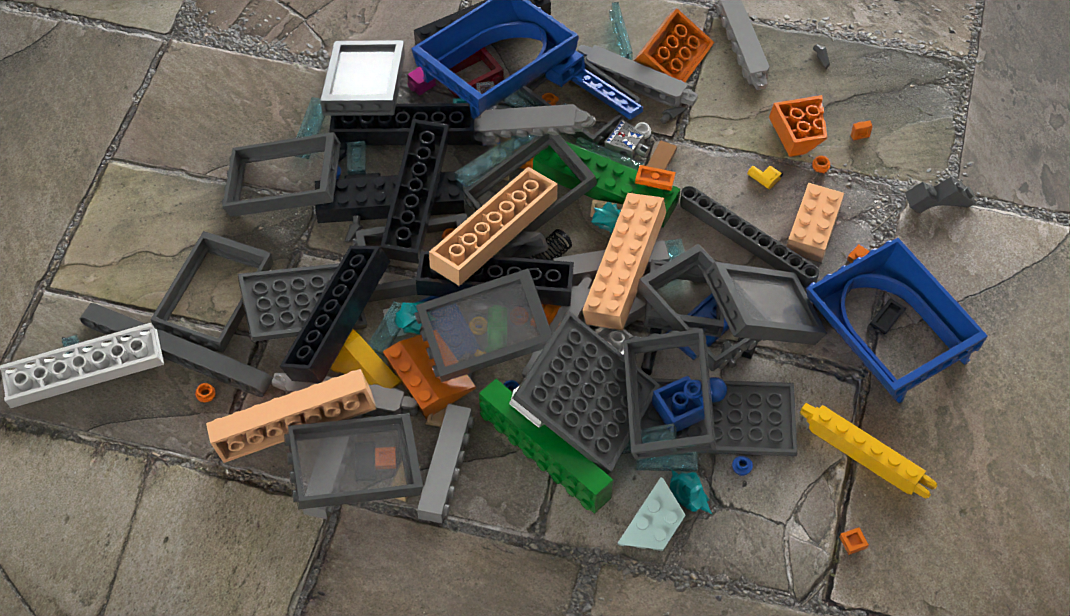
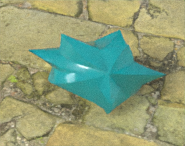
M607 202L602 208H594L596 212L591 223L612 234L621 209L618 210L617 203L612 205L611 202Z
M425 301L415 303L402 302L394 321L397 327L403 328L404 333L420 335L422 323H417L414 313L418 312L416 305ZM431 312L427 313L430 322L436 320Z
M671 469L670 490L677 502L692 512L701 509L712 514L707 503L709 498L703 490L697 473L691 472L686 474L681 472L678 474Z

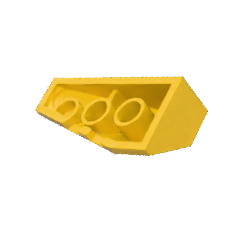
M352 329L330 369L336 373L341 372L343 374L361 369L369 385L377 384L384 388H396L401 383L400 379L367 342Z

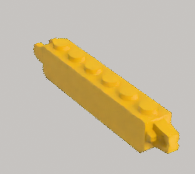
M805 403L801 408L800 414L807 419L806 421L810 424L809 429L813 434L906 494L912 495L914 492L927 499L931 494L924 486L932 490L936 489L937 483L925 474L926 470L824 405L820 408H815L808 403Z

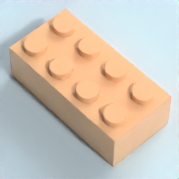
M808 183L788 239L787 247L804 258L822 263L844 193Z

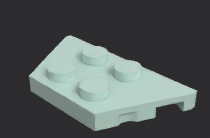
M660 477L618 541V545L642 549L650 548L663 551L686 515L662 477Z

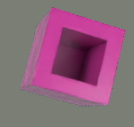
M421 67L408 74V87L419 96L436 85L435 78L428 83L424 81Z

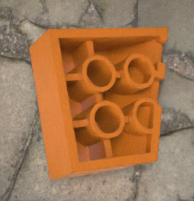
M822 95L773 104L769 119L789 157L807 154L827 139Z

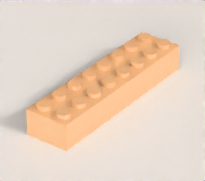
M527 167L429 251L430 268L460 286L557 200L558 184Z
M633 193L627 194L582 310L587 325L617 330L624 329L637 294L639 279L644 275L666 215L664 198Z
M361 369L331 378L325 382L311 385L308 388L294 391L288 395L274 398L271 401L254 405L251 408L234 412L231 415L217 418L206 423L210 443L223 463L284 442V434H287L288 426L347 420L376 410L371 389Z

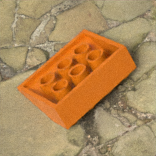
M676 8L666 17L633 61L686 82L715 42Z
M434 330L433 332L445 367L458 363V360L439 333ZM418 335L395 343L384 350L383 354L411 398L415 399L419 410L427 419L430 414L438 413L446 408L448 404L454 403L476 389V386L467 374L441 383L440 377H435L432 368L435 365L434 359H429L426 350L429 347L428 341L424 342L422 335Z

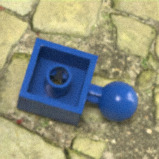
M685 376L653 391L652 404L671 434L705 419L703 395L693 400L686 397L684 393L685 384L691 380L689 376ZM711 377L712 402H720L727 394V386L722 379ZM693 388L691 392H697V388Z

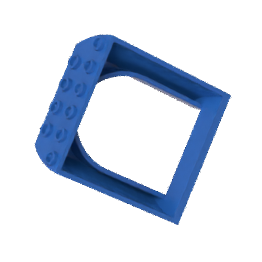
M488 0L417 44L411 50L417 67H421L423 70L424 81L428 83L436 78L469 104L471 117L476 119L485 110L491 109L572 56L576 51L579 37L576 32L568 29L563 23L558 22L553 16L548 15L540 7L531 3L530 0ZM531 38L539 40L543 44L539 55L534 61L483 94L449 70L483 47L500 40Z
M899 238L887 241L878 249H872L864 257L856 258L851 264L840 267L837 272L827 274L822 280L817 283L813 282L806 288L807 297L898 403L904 401L908 390L960 360L964 365L970 361L971 353L979 351L988 337ZM875 288L900 297L923 318L950 350L897 380L851 326L845 309L847 294L851 289Z

